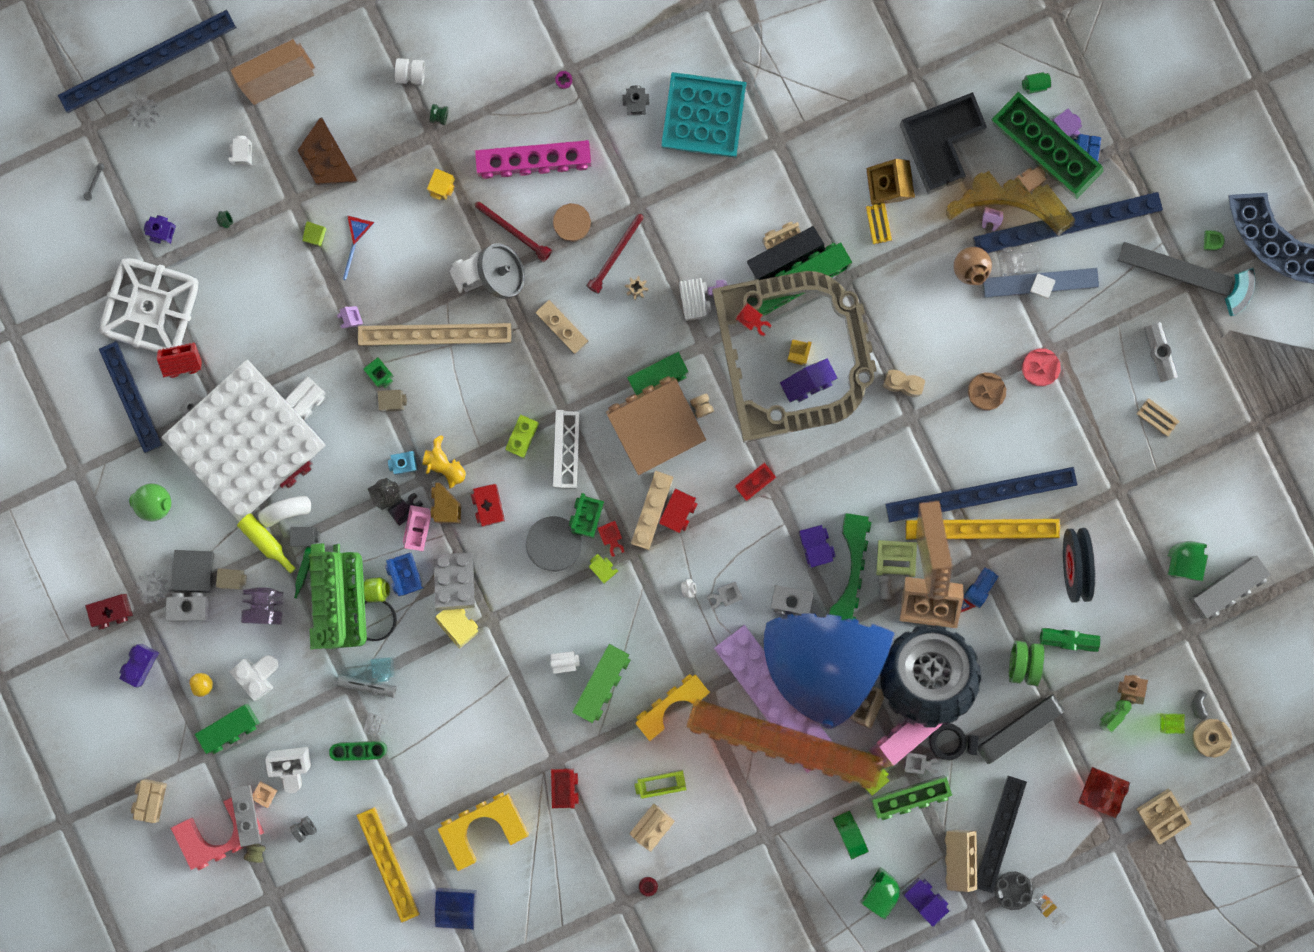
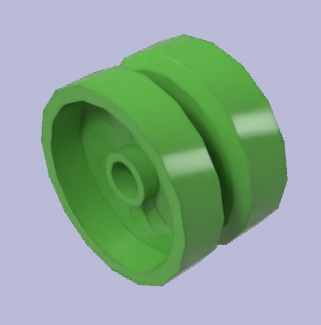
M1014 641L1009 660V682L1021 684L1025 679L1027 685H1039L1044 665V646L1042 644L1032 643L1028 648L1026 642Z

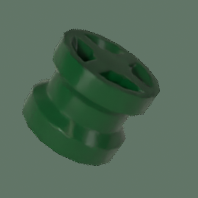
M433 104L429 122H439L445 126L449 107H438L437 104Z

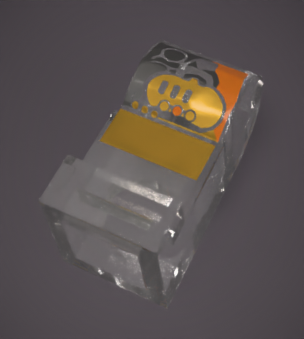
M1040 891L1031 901L1055 929L1060 927L1069 918L1043 891Z

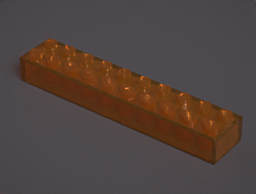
M699 699L692 706L686 726L695 734L706 733L709 734L711 739L720 740L721 738L728 740L727 743L730 745L739 746L740 744L746 746V749L752 752H758L759 750L765 752V755L771 758H777L778 756L784 758V761L789 764L797 762L803 764L805 769L812 771L814 769L822 770L824 775L831 777L837 775L841 777V780L849 783L856 781L860 783V786L868 789L876 788L883 767L884 758Z

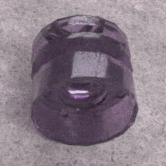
M258 587L243 590L242 595H251V600L242 599V603L250 604L251 607L250 609L241 610V623L282 625L283 612L274 610V606L283 605V601L274 600L275 596L284 597V592L273 588Z

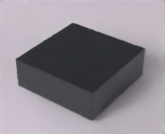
M968 735V754L977 755L979 736Z

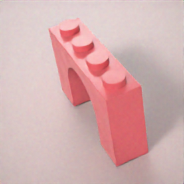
M232 797L223 801L233 822V834L226 844L212 845L205 841L193 817L171 828L191 870L197 867L199 871L209 866L208 861L214 859L217 862L226 857V852L232 850L234 853L244 848L240 845ZM257 818L259 833L262 835L264 831Z

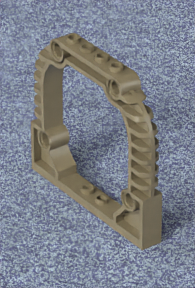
M813 271L798 272L764 280H753L712 289L743 443L835 424L848 418L858 408L863 400L866 388L873 383L874 372L877 370L875 360H871L870 353L873 352L871 342L867 341L866 334L869 333L866 322L863 323L862 319L864 307L862 303L859 304L858 297L854 292H845L844 288L833 278ZM800 293H818L828 297L831 300L834 312L839 317L845 319L854 366L848 374L849 391L841 399L830 404L786 412L779 405H773L766 409L752 400L743 401L739 379H742L741 368L736 367L735 360H739L737 349L732 347L729 327L736 326L737 321L735 318L745 307L747 300L750 297L756 298L758 304L752 307L758 311L761 308L762 302L770 299ZM851 298L853 305L850 307L845 306L843 299ZM859 374H867L869 381L866 383L861 382ZM779 411L781 419L778 421L773 420L771 412Z

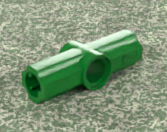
M1041 629L1040 644L1057 646L1068 650L1077 651L1079 649L1099 652L1101 640L1098 635L1080 633V631L1065 629Z

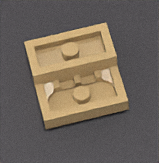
M1169 788L1136 809L1159 845L1191 825L1185 811L1180 807Z

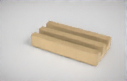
M1149 398L1136 413L1166 437L1171 434V431L1179 423L1178 419ZM1150 405L1173 423L1170 424L1147 406ZM1145 410L1146 412H1148L1158 421L1167 426L1168 429L1166 430L1162 426L1157 424L1155 421H1153L1151 418L1145 415L1143 411Z

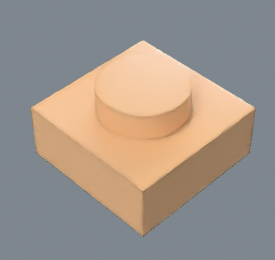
M260 781L253 793V800L269 808L278 790Z

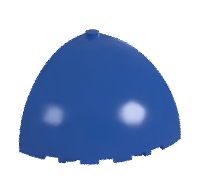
M803 613L801 616L788 615L787 619L783 620L780 617L772 619L765 626L764 654L769 673L777 689L798 712L822 724L824 728L833 729L845 722L860 707L875 684L886 661L895 632L871 624V627L861 625L857 619L841 620V616L826 614V618L816 617L815 613Z

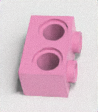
M410 505L403 537L404 548L424 551L431 519L429 508Z

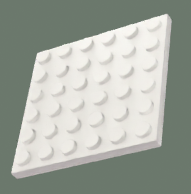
M249 360L243 362L162 436L163 440L239 522L247 514H251L280 488L279 485L326 446Z

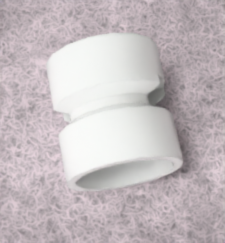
M397 58L395 82L407 84L410 80L415 85H423L425 77L424 60L415 59L410 63L408 59Z

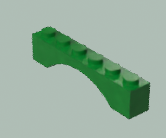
M849 513L844 514L842 534L850 551L851 573L843 594L829 608L828 613L829 615L841 616V620L856 619L853 613L854 609H858L859 597H856L857 589L861 590L862 578H859L860 570L864 571L865 559H862L863 551L867 552L868 540H865L866 532L870 533L871 521H868L869 517Z

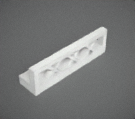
M556 410L554 488H577L580 412ZM564 416H575V424L570 429L564 424ZM570 432L575 438V443L568 448L563 443V439ZM568 452L574 456V462L569 467L563 462V456ZM573 465H574V472H572V471L570 470V468H571ZM567 471L573 475V484H562V476Z

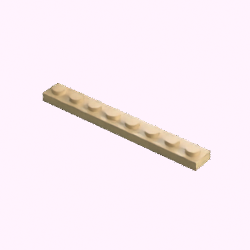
M511 323L358 326L359 346L512 343Z

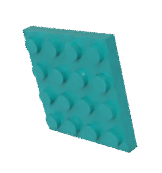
M671 72L661 148L736 158L747 82Z

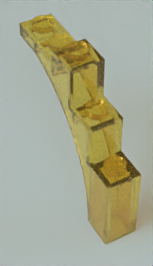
M989 170L984 174L981 172L976 175L972 184L974 190L966 191L963 194V198L958 201H952L946 209V216L951 221L963 211L977 206L995 204L1013 206L1039 217L1058 236L1072 227L1075 222V218L1048 184L1043 187L1038 186L1031 194L1017 177L1014 180L1010 179L1005 182L1002 188Z

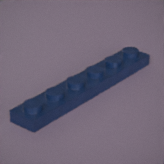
M115 341L99 348V352L143 452L148 453L162 447L163 443L118 342Z

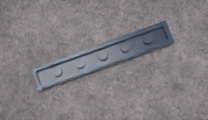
M1097 268L987 278L983 283L984 298L1034 294L1030 290L1037 274L1056 280L1051 292L1099 287Z

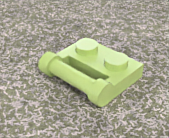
M878 540L876 575L901 574L915 577L917 542ZM883 560L908 561L909 567L883 566Z

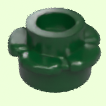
M227 210L218 212L216 217L218 225L229 228L233 224L231 214Z

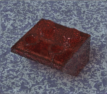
M1092 767L1078 803L1117 818L1122 809L1124 798L1128 794L1130 782Z

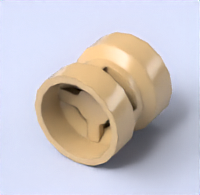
M703 394L690 400L691 405L695 407L697 419L714 412L713 406L708 402V394Z

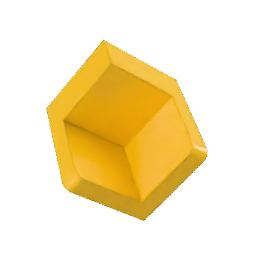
M793 339L787 362L806 366L812 342L808 341L806 343Z

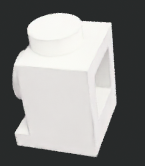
M235 136V139H233V144H230V155L233 157H229V162L232 165L252 164V142L246 139L245 136Z

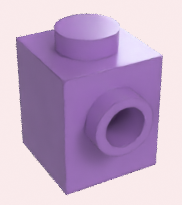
M1069 108L1052 121L1071 139L1080 134L1079 130L1082 127L1081 119L1078 115L1073 114Z

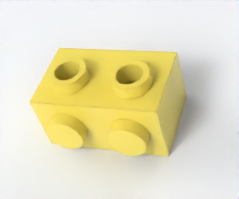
M464 609L443 610L435 616V621L460 649L477 635L478 626L474 620H469L464 615L466 613Z

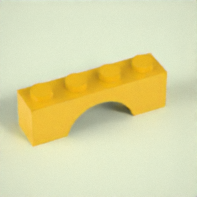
M691 674L687 675L681 680L683 684L680 687H672L666 692L668 696L665 699H657L651 704L653 708L650 711L646 712L644 710L636 716L638 720L635 724L649 741L665 729L663 715L669 705L676 701H688L695 705L710 693L696 674L693 676Z

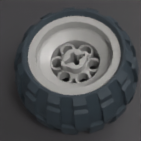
M927 625L915 627L912 632H904L894 640L880 672V686L883 696L889 700V707L895 714L902 715L905 718L904 721L913 725L915 723L922 724L924 728H935L938 724L948 725L958 720L961 715L966 714L978 695L981 682V668L977 662V655L973 647L965 643L963 636L957 632L947 631V627L936 625L935 628H928ZM930 668H932L933 677H931ZM919 670L921 674L917 675L914 671ZM920 682H925L927 686H921ZM934 684H939L941 688H935Z

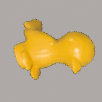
M439 435L433 440L432 451L425 450L422 465L427 466L426 474H429L431 470L442 473L448 481L449 489L464 481L466 473L459 461L456 462L453 459L452 463H449L447 456L441 449L444 437Z

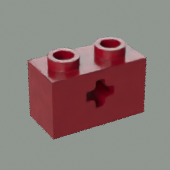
M120 594L85 605L91 627H98V630L110 627L109 623L115 621L117 624L127 622L128 617L133 616L127 594ZM109 610H113V613L107 615L106 612H108Z

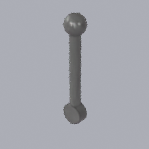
M102 163L97 165L98 170L88 192L84 194L86 200L92 199L91 193L101 171L105 168Z

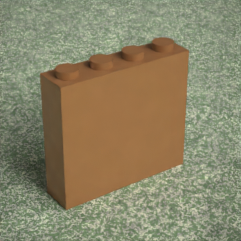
M294 39L230 70L238 87L253 105L315 76L313 72L315 66L301 43L297 44Z
M665 377L659 381L660 384L654 387L650 385L642 390L643 393L637 396L636 394L630 395L625 399V402L621 404L615 403L608 407L609 410L606 411L638 476L706 441L674 377Z
M939 501L919 504L916 539L928 599L940 600L948 596L952 562Z

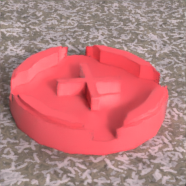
M1045 348L1029 352L1022 363L1024 378L1030 384L1037 387L1052 384L1058 378L1061 371L1060 361L1057 356Z

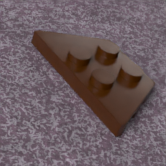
M322 117L319 118L297 150L316 185L358 182Z

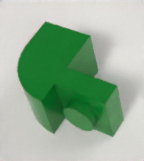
M850 810L832 818L851 860L869 852Z

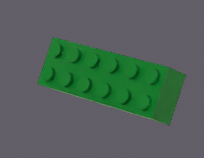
M1017 92L991 119L993 125L1076 200L1104 172L1103 166L1020 92Z
M834 242L825 247L826 250L823 253L819 254V252H816L808 257L807 262L802 263L800 261L792 266L791 271L786 273L784 270L775 275V277L813 271L833 278L849 269L852 260L842 243L836 245ZM804 293L763 301L758 312L765 316ZM750 297L747 303L750 306H756L758 301L756 298Z

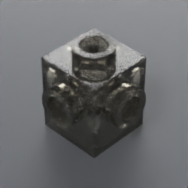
M388 478L377 481L375 485L367 489L373 504L381 510L392 507L397 501L401 500L399 494L401 491L400 487L395 481L392 482Z

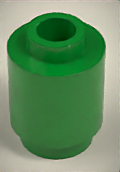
M1040 72L1025 75L1024 80H1022L1023 91H1026L1027 94L1047 91L1048 88H1051L1049 73Z

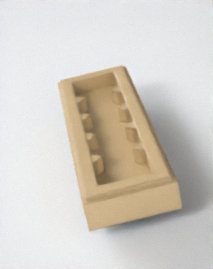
M550 300L535 312L574 354L589 342Z

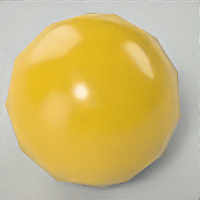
M196 673L189 680L192 693L197 697L208 695L213 688L211 677L205 673Z

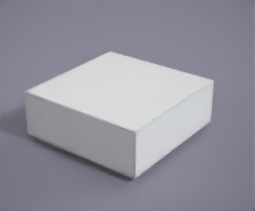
M1037 274L1030 292L1048 299L1056 280Z

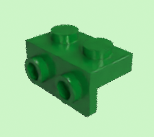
M581 493L580 498L577 497L575 501V516L571 515L569 521L571 532L594 539L604 501L587 497L585 493Z

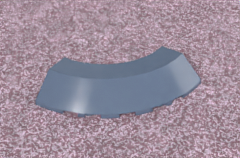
M1268 193L1228 195L1234 223L1249 249L1263 263L1276 272L1293 280L1314 284V245L1298 241L1282 226L1280 227L1270 207Z

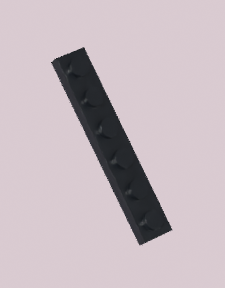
M1007 775L977 871V889L993 894L1027 781Z

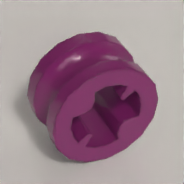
M567 71L559 72L555 80L557 86L561 89L569 88L572 85L571 74ZM563 75L569 79V82H565V85H562L561 81H559V78H563Z

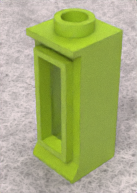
M683 770L637 778L638 783H634L636 795L640 794L641 799L687 790ZM676 777L677 786L650 791L646 790L645 782Z

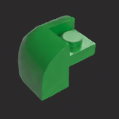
M1183 541L1175 544L1167 555L1171 557L1168 575L1174 578H1184L1198 582L1203 581L1208 555L1204 554V548H1207V544L1196 541Z
M880 867L869 882L871 886L860 902L866 908L886 920L897 904L900 897V888L895 878Z

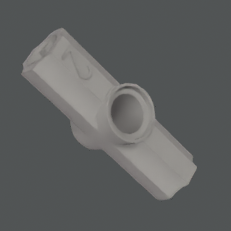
M1161 322L1144 327L1151 349L1150 356L1155 362L1160 381L1164 382L1177 378V372L1171 356L1172 350L1167 344ZM1158 348H1162L1164 350V357H1160L1157 354Z

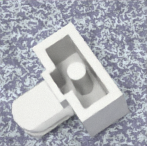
M268 655L263 656L255 664L249 659H243L229 672L254 701H257L273 688L266 679L277 670L279 665L275 657Z
M308 747L270 751L265 759L268 777L280 776L283 788L288 793L299 791L302 786L301 774L307 773L311 766Z

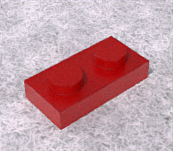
M764 462L734 487L745 501H748L773 481L776 476Z

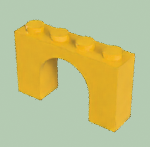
M501 792L493 796V801L487 803L485 800L475 805V810L469 812L467 809L458 814L459 818L453 821L449 818L441 822V827L438 828V831L457 871L477 861L467 840L468 826L477 818L489 817L496 820L502 827L510 845L529 836L509 793L504 795Z

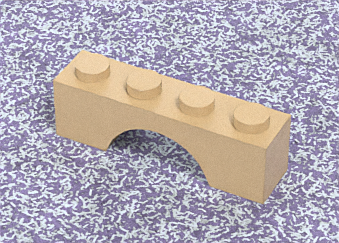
M655 471L631 545L650 550L674 478L673 476Z

